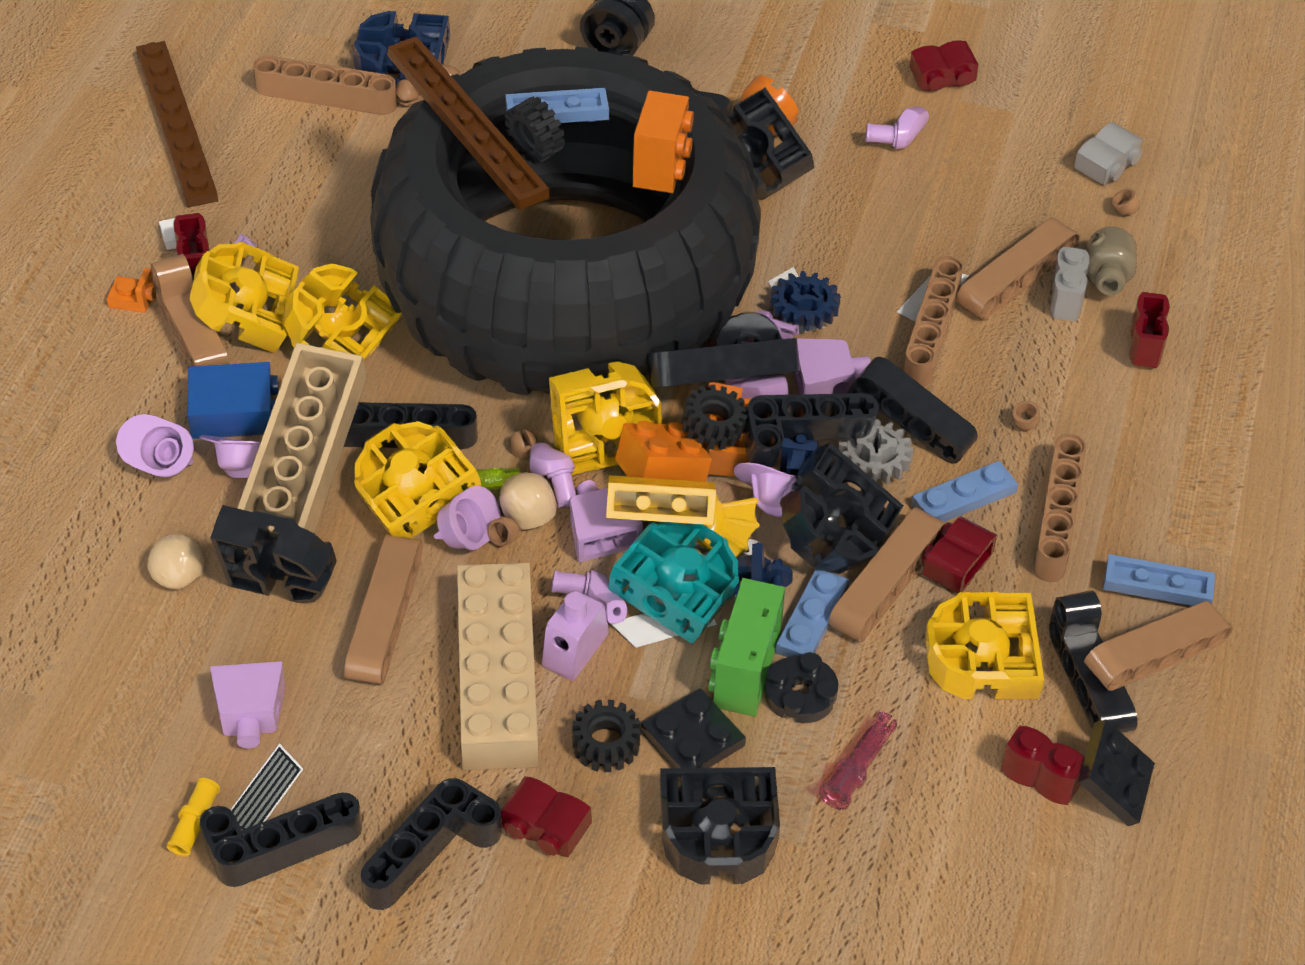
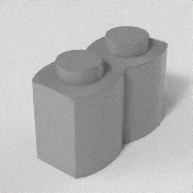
M1111 122L1103 127L1096 137L1089 139L1079 149L1074 168L1102 185H1107L1112 180L1117 181L1123 174L1124 169L1130 165H1135L1141 158L1143 139L1118 124Z
M1062 247L1058 253L1049 307L1050 314L1055 319L1077 321L1080 317L1087 287L1086 275L1089 266V255L1084 249Z

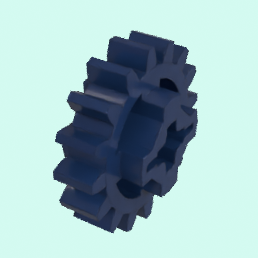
M801 271L800 277L789 273L788 280L779 278L778 285L772 286L770 308L773 309V317H781L783 322L804 326L805 331H809L810 326L813 325L820 330L822 329L823 322L832 324L833 317H838L841 295L837 293L836 285L829 286V278L826 277L819 280L818 273L812 274L811 277H807L805 271Z

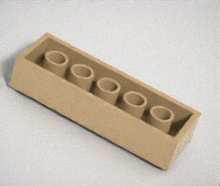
M296 343L238 509L250 512L265 510L290 516L298 526L312 533L315 532L367 378L363 356ZM274 526L268 527L270 532L273 531Z
M530 563L457 565L463 770L538 767Z

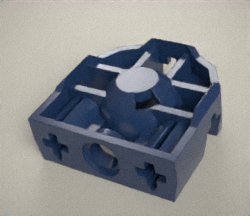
M386 11L371 15L359 26L353 50L355 69L386 75L388 71L400 74V78H395L396 84L401 80H408L388 57V46L416 36L426 47H430V52L440 64L444 65L450 41L449 16L414 13L409 29H404V24H398L396 11Z

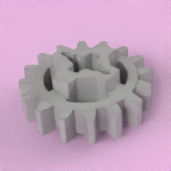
M877 419L868 436L864 438L841 439V442H839V450L876 482L877 479H882L885 484H889L891 476L900 480L902 471H909L913 455V448H910L911 439L903 438L904 430L893 431V423L889 422L884 427L881 426L880 421Z

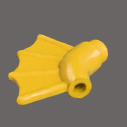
M716 494L714 525L706 526L728 540L729 547L737 558L739 555L749 552V538L760 526L755 517L758 498L753 497L722 503ZM698 538L697 543L701 547L707 548L709 551L713 548L710 546L711 541L706 538L702 541Z

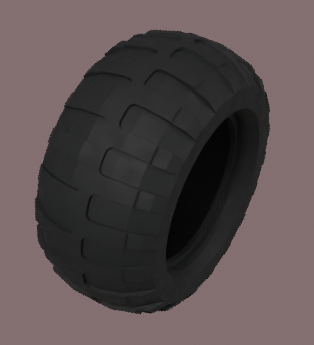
M543 47L523 50V53L502 58L495 56L474 63L473 68L461 75H451L513 147L514 145L511 141L514 139L512 136H508L507 130L510 128L505 126V120H507L505 117L507 113L506 94L605 88L609 106V120L561 123L558 127L564 131V136H562L565 140L563 149L539 164H532V160L530 162L525 161L548 186L549 199L545 201L575 200L599 203L624 210L646 221L638 226L611 235L590 239L553 240L520 235L489 224L486 220L516 208V206L425 99L414 103L394 126L388 149H383L371 187L372 206L370 222L378 276L396 313H402L412 336L417 342L435 356L447 357L450 366L468 378L476 381L489 378L501 383V386L505 387L508 392L528 396L532 391L550 393V377L587 368L590 369L594 376L602 375L603 378H608V363L616 361L634 365L644 377L649 376L647 354L704 348L710 342H713L718 337L720 330L730 319L735 306H739L754 274L759 243L761 208L757 198L758 184L745 143L739 142L731 120L711 98L698 94V90L693 88L691 82L683 76L672 71L665 70L662 72L648 65V61L628 54L619 56L598 52L596 48L588 47L546 50ZM648 91L688 96V111L694 112L691 132H687V137L693 139L690 158L683 159L686 160L683 180H677L673 193L633 187L634 133ZM516 145L514 149L518 152L519 147Z

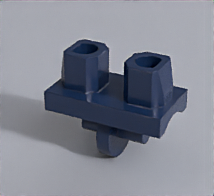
M803 434L797 435L796 440L784 438L780 471L796 476L808 455L817 449L818 442L806 440Z
M762 542L752 544V555L737 558L739 581H742V578L782 587H788L793 581L792 570L790 567L783 565L782 560L775 559L771 562V560L764 556V545ZM740 584L737 585L734 592L735 600L739 591Z

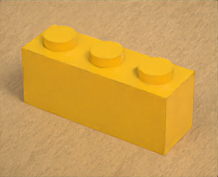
M609 475L606 518L714 525L715 482Z

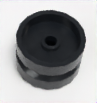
M594 0L580 20V32L589 48H596L598 52L619 56L623 54L634 56L642 42L645 41L655 25V14L647 0Z

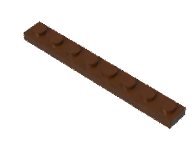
M417 36L388 46V57L519 211L549 199L548 186Z
M165 41L136 46L137 57L187 207L218 202L217 190Z

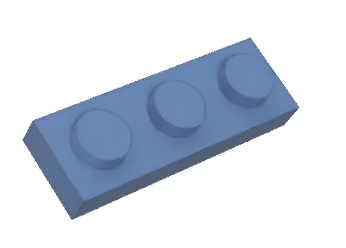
M605 88L506 94L507 112L515 105L534 96V98H541V103L545 101L548 104V110L553 109L556 113L554 118L555 120L559 119L560 123L609 120V106Z
M997 461L913 495L911 505L913 508L917 507L946 522L1016 493L1018 483L1002 463Z
M1109 554L1106 562L1103 590L1191 606L1205 601L1212 604L1215 573Z
M825 570L814 571L776 644V654L789 657L803 655L808 652L816 653L829 628L830 614L836 603L849 588L850 579Z

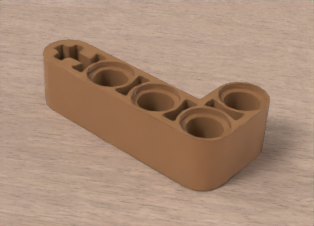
M184 254L151 263L157 301L190 367L229 364L226 350L216 330L206 325L195 314L189 297L193 279Z

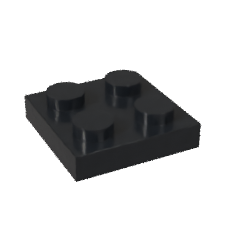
M701 688L641 723V733L672 768H710L743 748L746 744L744 734Z
M1103 719L1094 723L1078 783L1127 826L1140 823L1155 763L1107 719Z

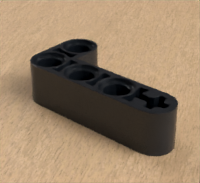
M875 357L847 391V393H864L873 396L879 404V411L946 462L958 463L978 438L977 431L970 422L886 358Z
M864 393L755 396L748 403L746 413L748 416L743 429L747 458L750 463L771 468L778 460L784 438L796 440V436L799 434L805 435L806 440L864 438L872 431L879 412V404L873 396Z
M1090 590L1056 597L1049 623L1051 642L1092 730L1095 722L1107 719L1121 733L1135 731L1138 725L1137 713L1125 686L1108 691L1084 662L1086 656L1096 646L1103 643L1098 632L1102 612L1097 594Z
M458 778L443 780L363 866L361 870V884L365 903L375 910L390 908L456 835L480 848L494 846L500 840L502 833L499 804ZM486 821V822H489V823L480 824L479 822ZM404 855L410 856L408 858H399Z
M342 792L241 830L231 809L225 806H214L205 810L201 815L200 826L206 852L219 880L226 886L238 887L354 841L361 834L362 820L358 799L350 793ZM232 860H238L237 862L228 863Z

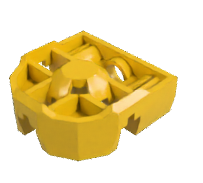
M241 241L235 244H218L210 251L204 253L199 261L194 274L189 299L195 314L211 329L219 332L226 322L233 324L234 321H237L240 327L239 340L275 353L287 336V331L283 325L284 305L289 294L296 287L299 266L274 257L266 251ZM247 255L252 256V261L256 263L254 269L241 266L242 257L246 259ZM235 282L240 288L238 293L231 288V283ZM268 296L275 299L270 311L263 309ZM238 303L243 304L242 309L236 307Z
M331 263L314 268L289 294L284 305L283 325L294 348L296 343L309 345L305 340L315 330L321 338L327 340L322 348L363 356L365 363L398 323L402 313L395 312L387 295L375 285L369 291L365 289L360 291L358 289L359 285L354 281L358 274L355 270ZM346 294L357 302V307L353 304L350 307L345 305L346 299L342 298L343 295ZM331 306L336 308L334 313H325L324 307ZM364 325L371 331L362 343L358 344L352 337Z
M617 361L608 363V378H603L602 375L594 376L589 368L549 378L555 450L568 454L572 459L575 469H573L574 472L571 473V476L619 465L615 460L617 451L613 452V457L604 454L603 441H614L618 449L624 423L649 421L654 424H662L661 401L645 377L634 365ZM609 390L613 392V394H610V399L607 400L600 396L601 392ZM571 414H576L583 429L575 431Z
M418 421L401 425L395 423L389 425L365 442L364 449L355 462V487L360 497L367 503L373 514L392 536L415 537L437 522V515L440 509L452 501L455 496L463 492L461 486L465 489L477 485L481 486V479L477 470L446 432L439 426H431ZM384 440L388 442L394 440L399 450L394 452L387 460L379 450L382 447L381 442ZM419 467L426 468L424 474L418 470ZM438 500L433 506L429 507L431 503ZM404 524L409 529V533H407L403 528Z
M960 592L954 598L938 605L927 623L925 641L929 673L942 690L962 699H973L976 689H983L984 685H990V688L994 690L995 699H1039L1044 684V674L1031 593ZM973 602H979L980 606H985L984 618L980 617L970 620L968 606H972ZM1009 638H1018L1019 656H1009ZM969 641L978 646L976 653L965 646ZM981 662H987L988 667H993L992 671H976V667H981Z

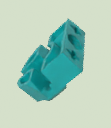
M653 522L646 527L613 566L609 576L608 590L693 644L726 602L733 596L739 583L738 560L730 549L728 540L704 524L661 522L657 524ZM698 538L702 541L706 538L711 541L710 546L713 548L706 556L694 548ZM684 574H695L696 580H683ZM628 585L629 588L624 592L623 589ZM653 595L658 597L665 604V606L660 605L658 602H656L653 598ZM690 621L689 627L684 631L683 628Z

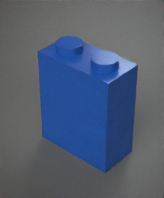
M270 362L188 367L187 417L191 437L193 439H200L199 436L201 435L217 437L263 435L276 399L273 400V395H278L279 393L278 375H271Z

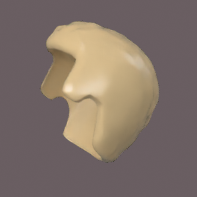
M528 472L518 473L506 479L501 487L499 501L504 516L514 519L519 529L529 530L543 526L556 515L557 503L554 492L549 482L542 475Z
M170 534L163 536L154 543L148 557L147 568L152 579L161 586L169 589H182L189 586L196 578L203 576L205 558L200 545L191 537L183 534Z

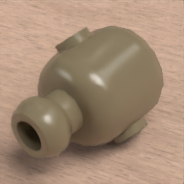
M1119 227L1102 228L1090 237L1086 246V251L1089 255L1087 276L1102 294H1118L1136 273L1137 244L1130 233Z

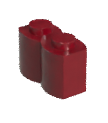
M951 41L939 47L934 45L923 46L911 51L910 69L922 91H936L948 85L964 86L977 80L979 64L966 41Z
M200 213L177 215L173 223L177 255L184 254L193 281L199 261L204 253L210 251L205 219Z
M1142 292L1138 297L1130 330L1132 343L1129 355L1133 365L1157 368L1161 363L1169 333L1167 317L1170 304L1167 296L1164 294Z
M962 516L958 517L953 523L948 522L941 531L939 541L935 545L929 544L921 559V562L924 563L922 575L956 593L963 592L976 573L982 569L993 554L997 534Z
M1019 725L1006 745L1001 771L1009 779L1020 785L1034 787L1046 799L1057 804L1068 805L1080 788L1081 784L1078 783L1085 757L1067 745L1053 743L1049 737L1037 729Z
M524 776L502 807L501 820L502 826H504L505 831L510 836L516 839L524 838L535 841L539 848L549 855L569 857L591 825L592 814L591 807L582 800L567 793L557 792L554 788L538 779Z

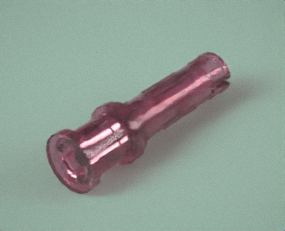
M878 712L850 755L836 763L834 767L835 773L831 779L822 783L819 788L820 797L826 804L838 810H845L849 807L852 800L851 795L856 788L862 787L866 782V770L898 726L896 719L892 720L889 726H887L892 715L886 712Z

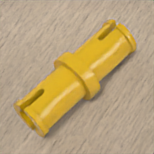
M198 778L196 787L187 805L182 806L178 813L180 820L166 846L169 851L182 857L190 855L191 848L201 830V815L205 810L211 808L217 794L220 792V786L211 779Z

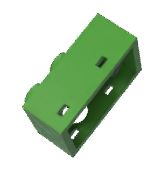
M742 578L730 620L723 619L719 640L722 642L720 648L714 647L710 662V669L713 671L708 691L714 692L713 702L720 709L753 717L757 716L765 688L767 670L772 664L776 644L781 633L785 587Z

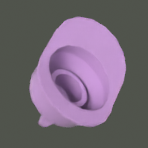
M142 414L133 416L124 422L118 431L116 439L117 451L123 461L132 467L155 476L171 477L177 475L194 462L192 458L194 450L193 438L188 430L178 424L153 415Z
M199 436L200 439L214 443L219 468L224 469L233 478L249 477L261 442L242 441L217 436Z
M740 463L734 467V474L743 483L752 487L753 497L758 498L757 506L766 514L782 517L780 500L795 475H789L756 463Z
M477 485L466 489L444 505L438 512L437 525L439 531L433 535L434 538L443 539L449 547L454 549L466 548L471 551L479 549L490 541L488 536L490 522L501 517L498 501L485 487Z

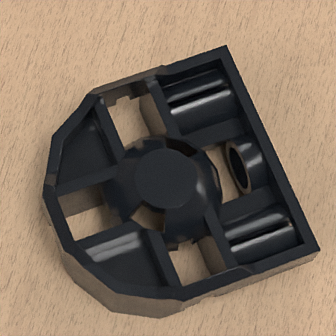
M766 87L736 104L733 112L728 114L732 125L738 122L743 131H740L741 135L738 136L739 142H744L748 149L758 184V199H766L814 169L811 151ZM771 125L779 139L783 142L774 147V138L771 131L768 129ZM766 155L767 160L764 163H762L763 157ZM767 167L771 169L778 179L772 187L770 185L766 187L765 182L759 175Z
M832 443L820 446L808 455L780 500L782 525L790 539L791 549L816 570H827L839 574L863 565L877 553L879 549L877 545L888 534L904 506ZM834 456H836L837 458H836L835 462H834V463H833V462L831 463V461L833 460ZM847 482L857 485L861 491L851 487ZM889 501V504H888L887 507L885 508L884 506H885L886 502ZM841 514L845 520L846 527H839L837 517ZM815 538L827 543L821 554L816 553L814 555L810 552L812 547L808 544Z
M222 505L210 537L229 587L269 596L276 580L284 581L285 576H288L284 588L288 600L295 603H313L322 596L337 562L334 549L329 541L323 542L315 533L298 526L290 516L265 510L250 512ZM269 526H274L272 532L269 531Z
M775 767L660 768L662 842L665 856L678 875L700 885L710 884L711 875H719V871H727V875H733V884H744L763 874L775 854L780 833ZM757 776L758 784L755 786V777ZM678 777H681L682 781L680 787H678ZM714 785H723L722 787H711ZM736 823L741 829L731 836L729 828ZM718 845H725V850L732 849V857H711V850L718 851Z

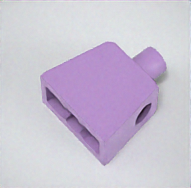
M797 339L801 371L793 373L799 394L847 393L855 377H858L871 362L869 356L851 358L848 344L844 340Z
M587 480L579 484L577 487L578 495L570 498V523L578 562L627 551L643 532L641 520L606 518L608 488L599 490L595 481Z
M577 591L566 595L564 602L547 623L542 667L574 682L609 634L606 610L601 602Z
M282 661L211 666V677L223 734L226 736L237 735V744L242 748L251 749L257 747L260 744V734L273 733L278 728L285 693Z

